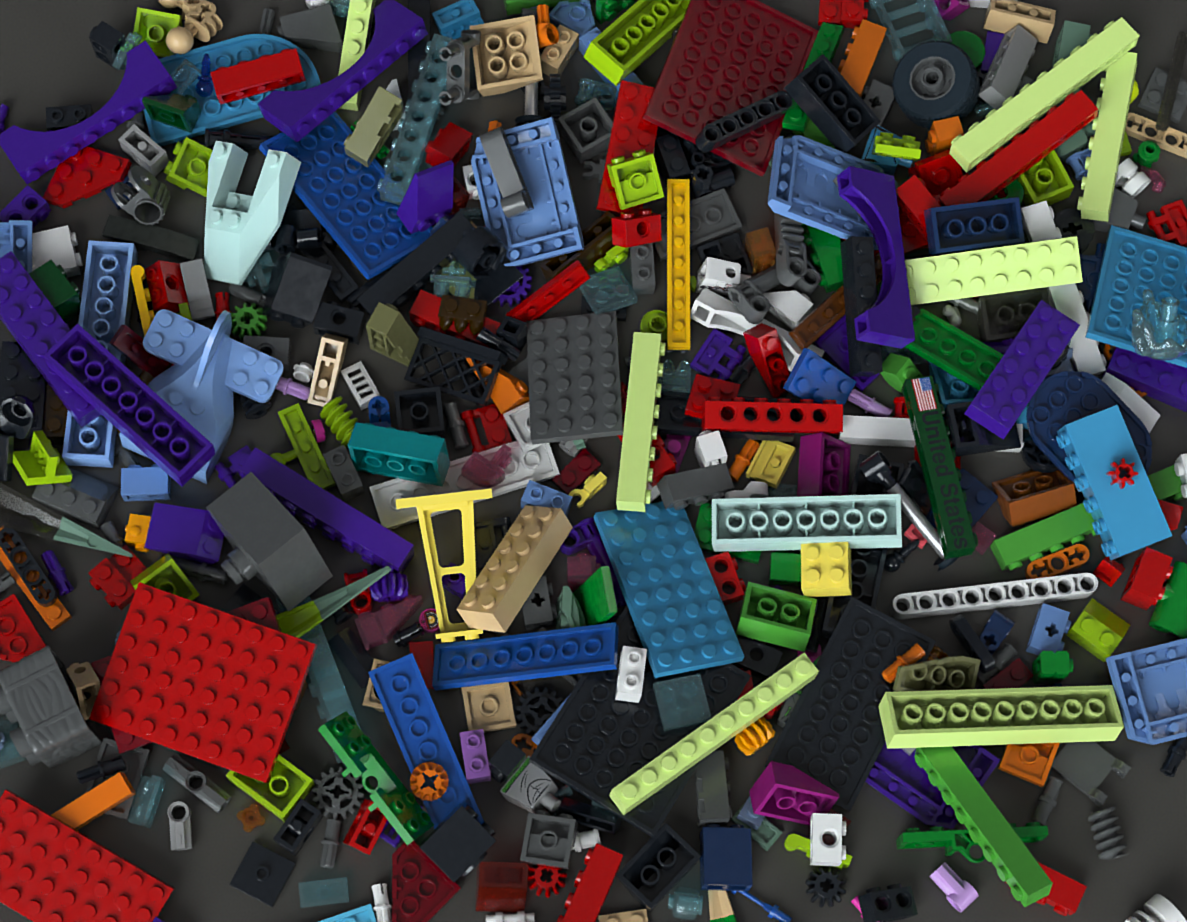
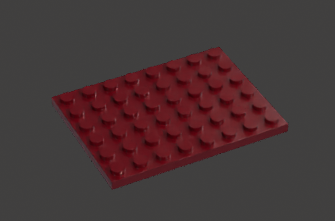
M690 0L643 119L696 144L695 139L706 125L776 92H787L784 87L803 72L819 31L758 0ZM785 114L781 118L710 152L762 177L773 154L775 140L781 133Z

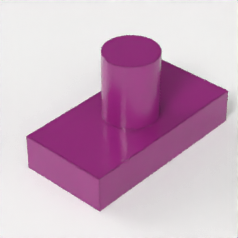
M667 434L664 442L665 447L663 448L667 454L672 453L676 459L677 465L675 467L676 473H678L691 436Z

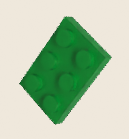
M705 503L700 506L694 530L695 536L702 551L714 554L724 553L714 552L712 505ZM761 551L729 552L730 557H735V559L758 564Z

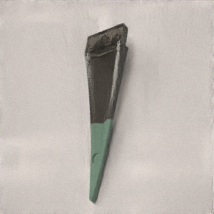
M0 482V528H13L21 533L122 556L134 557L130 552Z

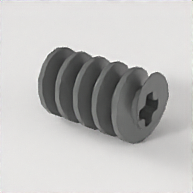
M1116 807L1095 811L1088 817L1089 822H1096L1090 827L1091 831L1098 832L1093 836V840L1101 841L1095 847L1097 850H1104L1098 855L1099 859L1111 860L1129 855V853H1122L1121 851L1127 847V844L1119 843V840L1125 837L1124 834L1116 833L1122 826L1114 825L1113 823L1119 819V816L1111 815V812L1117 809Z

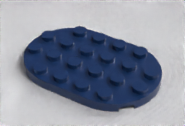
M1063 371L1054 374L1041 383L1029 401L1026 421L1031 438L1050 461L1073 483L1076 477L1073 470H1069L1065 461L1067 455L1064 448L1061 449L1057 443V431L1066 424L1115 405L1119 407L1146 474L1151 465L1152 441L1147 428L1112 389L1098 377L1083 371Z

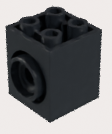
M460 803L419 844V848L453 882L461 875L463 877L467 876L488 854L486 850L496 842L493 837L495 834L494 830L485 821L480 824L476 820L479 815L468 804L463 807Z

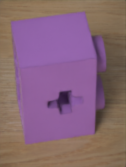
M483 729L460 732L467 783L491 781Z

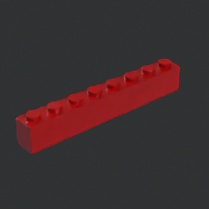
M1082 90L1076 94L1074 92L1069 94L1064 99L1063 104L1059 107H1052L1041 121L1039 119L1035 120L1024 134H1017L1007 147L1004 148L1002 146L997 149L990 160L980 162L973 173L963 175L958 180L956 186L945 189L939 198L941 207L988 201L1097 118L1098 108Z

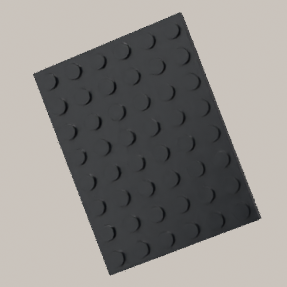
M626 605L616 621L618 625L617 669L583 673L530 757L529 762L654 838L699 762L625 815L621 813L609 797L611 790L737 701L751 675L730 663L655 678L646 656L642 696L639 703L615 700L620 653L623 646L643 648Z

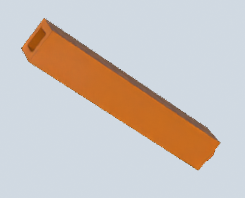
M119 772L51 815L72 828L79 830L135 795L136 791L125 773Z

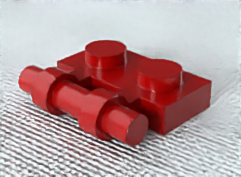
M1182 199L1162 206L1160 208L1162 216L1157 217L1154 210L1146 214L1149 220L1148 225L1150 229H1153L1157 239L1167 242L1175 241L1177 245L1187 246V209ZM1167 224L1170 233L1165 234L1161 225Z

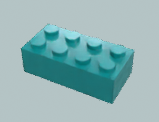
M356 422L348 442L350 456L357 471L443 487L450 467L445 438L437 435H423L415 431H401L393 427L375 426L371 423Z

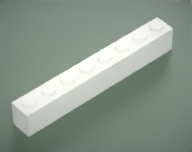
M1047 201L1021 208L1022 224L1029 242L1062 238L1060 229L1055 227L1053 221V209L1051 206H1048ZM1076 283L1044 288L1043 292L1047 304L1080 324L1069 345V348H1073V355L1070 359L1072 370L1087 372L1094 376L1102 374L1106 371V359L1103 354H1100L1098 348L1099 341L1085 337L1090 314L1087 311L1085 312L1083 306L1084 297L1082 292L1077 289Z

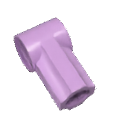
M946 862L929 876L947 895L946 898L949 903L961 913L979 896L973 886L967 881L962 880Z

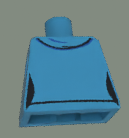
M878 125L872 129L861 159L881 167L885 171L884 174L894 175L897 164L910 168L913 160L872 154L874 136H880V132L891 133L893 138L902 139Z

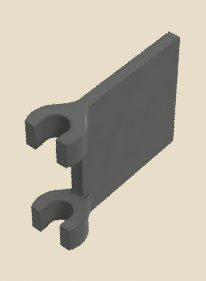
M1068 742L1055 757L1051 766L1053 770L1086 794L1098 807H1101L1108 798L1105 793L1097 789L1108 774L1113 770L1119 777L1124 779L1131 769L1129 765L1116 759L1095 742Z

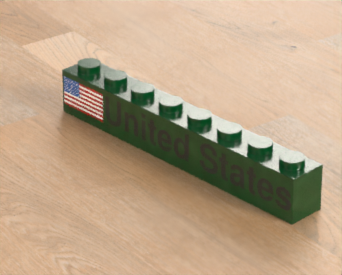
M932 375L906 379L902 386V392L944 559L972 555L976 546H978V539L976 533L972 532L970 525L972 524V515L966 509V492L960 486L961 473L960 469L955 466L956 454L954 447L950 446L949 427L944 424L943 417L945 412L943 404H939L938 384L934 383Z

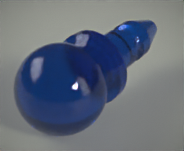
M207 53L202 60V76H197L199 81L195 87L197 94L201 97H208L213 92L212 78L209 77L211 61Z

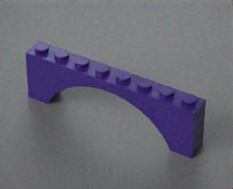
M384 0L373 9L375 15L373 38L367 50L354 65L336 78L309 89L298 91L274 90L258 103L264 119L295 142L300 141L428 35L423 19L395 0Z
M145 40L127 52L126 69L121 84L112 98L98 112L76 125L56 131H30L13 125L0 134V146L28 185L144 110L143 97L168 95L177 86Z
M849 166L837 175L839 196L847 201L866 222L878 246L882 263V284L879 296L871 309H868L854 319L856 339L858 341L902 349L915 340V330L894 176Z

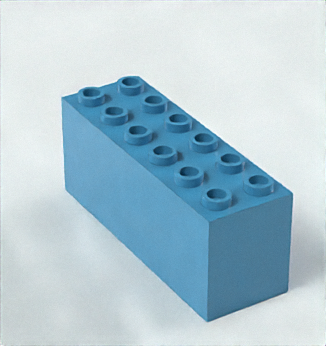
M1118 405L1066 424L1057 431V443L1061 449L1064 448L1067 467L1069 470H1073L1075 474V486L1079 492L1082 491L1085 498L1083 500L1084 508L1093 517L1094 522H1092V526L1096 535H1100L1103 541L1101 548L1106 557L1109 556L1110 560H1114L1173 536ZM1124 458L1126 464L1135 463L1132 468L1134 472H1138V475L1131 478L1134 481L1133 485L1125 482V487L1120 489L1119 484H1110L1112 478L1106 475V473L1113 470L1110 465L1112 462L1117 463L1119 466L1120 460ZM1124 469L1120 471V478L1125 477L1126 471Z

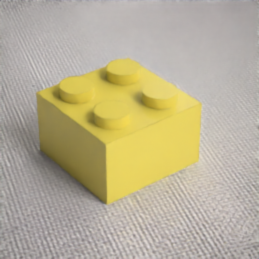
M848 542L801 544V590L804 596L852 595L851 549Z

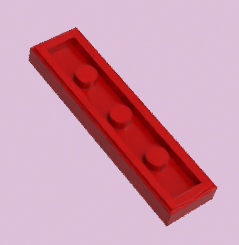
M576 260L505 315L523 322L536 320L591 277L581 263Z

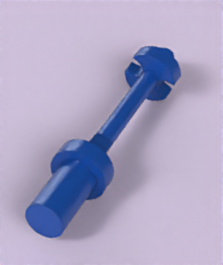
M738 891L763 907L769 913V918L772 919L774 917L780 922L791 921L792 917L779 910L778 905L775 904L773 907L747 891Z

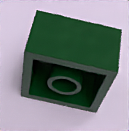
M49 260L29 273L30 277L65 323L80 314V291L73 281L68 282L66 279L67 274L60 264L56 266L52 260Z

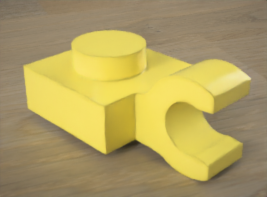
M601 471L596 476L592 474L584 482V489H574L569 493L572 497L579 496L581 498L577 503L578 508L583 507L588 499H591L606 485L607 477Z

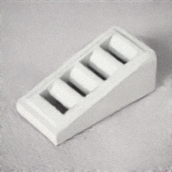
M361 361L341 370V374L360 410L368 408V404L373 397L380 396ZM360 369V373L349 378V373ZM364 377V380L353 385V381ZM365 384H368V387L361 389L359 391L356 390L357 388ZM371 390V394L363 398L360 397V395Z

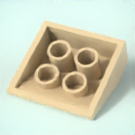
M535 15L469 26L470 30L481 31L480 44L472 47L477 89L483 97L506 93L543 80Z

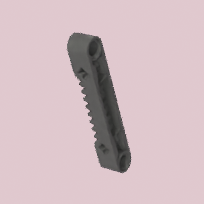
M773 154L771 156V165L773 162ZM774 212L777 278L781 284L790 287L795 285L807 272L806 245L803 242L804 236H801L804 228H801L803 223Z

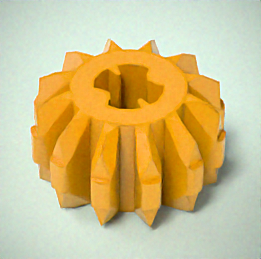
M761 717L738 733L734 741L739 750L746 756H749L765 746L774 737L775 731L770 722Z

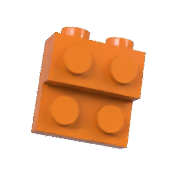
M1060 743L1005 745L998 769L1043 787Z

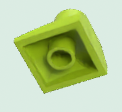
M137 7L131 49L146 40L156 56L168 57L175 55L167 47L166 36L169 30L178 26L183 27L182 16Z

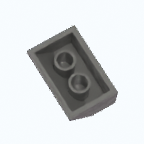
M69 468L73 474L71 482L37 485L32 495L37 505L99 530L120 490L117 486Z

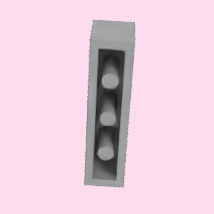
M1019 24L1005 33L980 88L979 97L996 110L1002 107L1003 102L1010 96L1015 97V91L1022 83V75L1027 71L1029 67L1028 62L1036 51L1034 48L1038 40Z

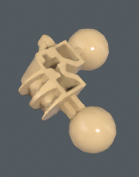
M158 0V3L164 8L173 9L179 7L182 9V19L185 20V27H175L169 30L166 36L167 47L175 54L182 55L189 52L194 44L193 37L200 41L208 42L223 27L222 20L216 14V6L212 2L207 0Z

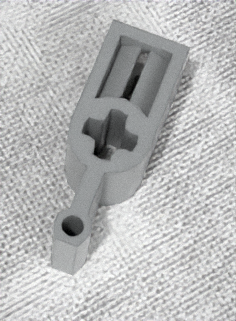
M202 258L179 263L192 320L198 321L215 317Z

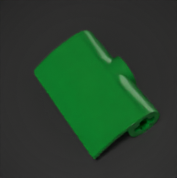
M1175 561L1169 579L1163 584L1166 589L1162 599L1157 601L1158 603L1149 621V626L1160 632H1172L1181 639L1187 638V564Z

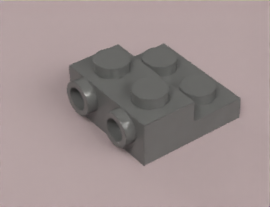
M536 810L535 814L528 813L520 861L569 869L578 827L576 819H573V816L568 814H559V817L549 816V812Z

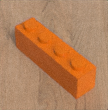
M864 19L860 27L855 26L851 39H854L853 44L848 43L844 54L847 56V59H842L838 68V72H841L840 74L860 97L887 31L886 27Z

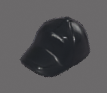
M13 395L2 401L0 405V425L3 432L14 435L18 439H25L36 415L33 402L23 395Z

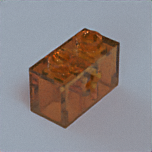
M768 227L746 233L745 252L748 255L753 273H760L775 265L776 249Z

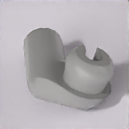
M948 304L943 308L942 313L944 316H947L949 324L959 329L962 322L957 307H952Z

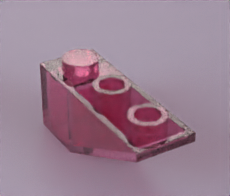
M409 595L402 599L403 602L395 605L388 603L380 607L381 610L374 613L367 611L360 614L358 619H355V623L364 648L369 650L388 643L393 635L396 634V630H400L422 606V596Z

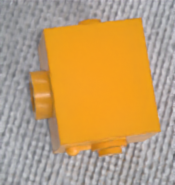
M130 513L128 524L125 526V542L128 546L135 547V550L140 552L149 551V549L144 548L151 516Z

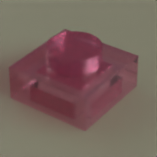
M977 522L972 529V532L976 533L978 539V546H976L975 550L983 555L997 535Z

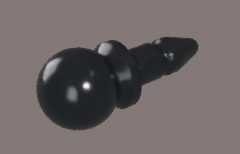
M920 540L911 541L899 552L894 550L893 554L886 555L884 569L888 572H896L900 568L901 563L906 562L904 557H907L911 551L917 548Z

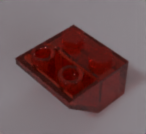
M480 862L477 865L475 911H524L528 887V863Z

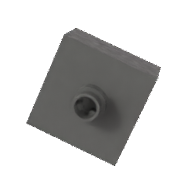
M252 472L206 507L233 548L227 554L229 559H226L221 564V567L236 585L244 581V578L249 581L256 575L289 612L333 577L305 528Z

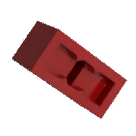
M729 551L706 558V563L723 605L743 600L746 586L743 579H739L736 570H738V565L735 557H730ZM723 564L727 571L723 573L717 572L714 566ZM730 585L734 588L735 592L733 594H726L722 587Z

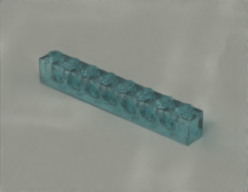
M434 33L432 41L428 40L425 49L427 56L425 60H421L418 69L420 73L419 79H415L413 82L412 99H408L406 102L405 112L407 113L405 119L401 118L398 131L400 133L398 139L394 138L391 151L393 153L391 159L387 158L384 166V171H386L384 179L380 178L377 191H379L380 199L400 205L415 173L419 172L425 148L430 140L442 105L439 101V98L442 97H439V94L447 90V61L436 63L434 60L440 58L439 54L442 53L439 50L442 47H446L453 40L452 38ZM429 78H436V79H437L435 82H428V81H427V79H429ZM423 97L430 98L427 102L420 101ZM415 117L423 118L420 122H416L413 119ZM410 136L417 138L412 142L406 140ZM403 156L410 158L408 161L399 160ZM395 176L403 177L401 181L392 180Z

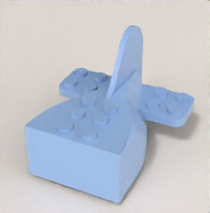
M162 309L156 313L143 339V347L148 353L174 365L156 376L147 386L214 445L215 455L192 477L207 484L232 431L234 420L233 391L259 403L268 402L283 374V364L272 356L230 338L232 319L231 313L226 310L220 314L211 330L174 312ZM119 433L122 447L149 458L124 434Z

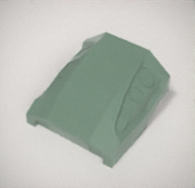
M563 586L559 597H557L556 630L586 626L584 614L577 598L569 586Z

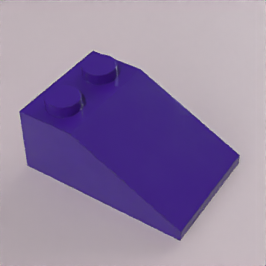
M452 160L415 173L396 213L410 234L426 231L430 226L436 225L441 217L450 214L453 208L454 163Z
M155 502L144 548L165 554L169 553L170 555L199 563L205 562L211 566L219 561L224 534L207 510Z

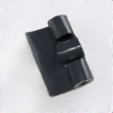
M309 209L285 210L283 220L287 225H280L264 251L276 250L280 254H289L290 252L294 253L295 249L320 248L322 225Z

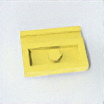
M763 440L746 471V478L751 477L756 481L765 482L768 486L777 489L796 452L795 447L780 441Z

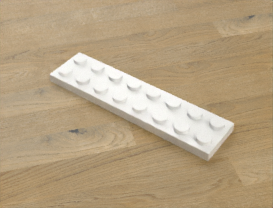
M517 441L450 461V467L443 487L396 478L370 486L369 488L381 525L391 530L419 521L417 507L397 509L396 499L490 488L492 489V497L527 487L529 480L540 483L560 475L549 443H544L523 453ZM486 499L473 500V503L480 502ZM451 510L432 512L431 517Z

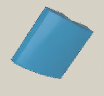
M460 0L432 13L434 22L446 46L451 40L461 37V31L470 30L469 26L484 24L480 11L473 0Z

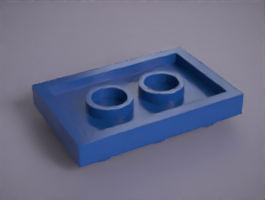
M804 348L783 389L800 400L812 399L816 404H823V400H836V404H843L844 406L856 381L810 349Z

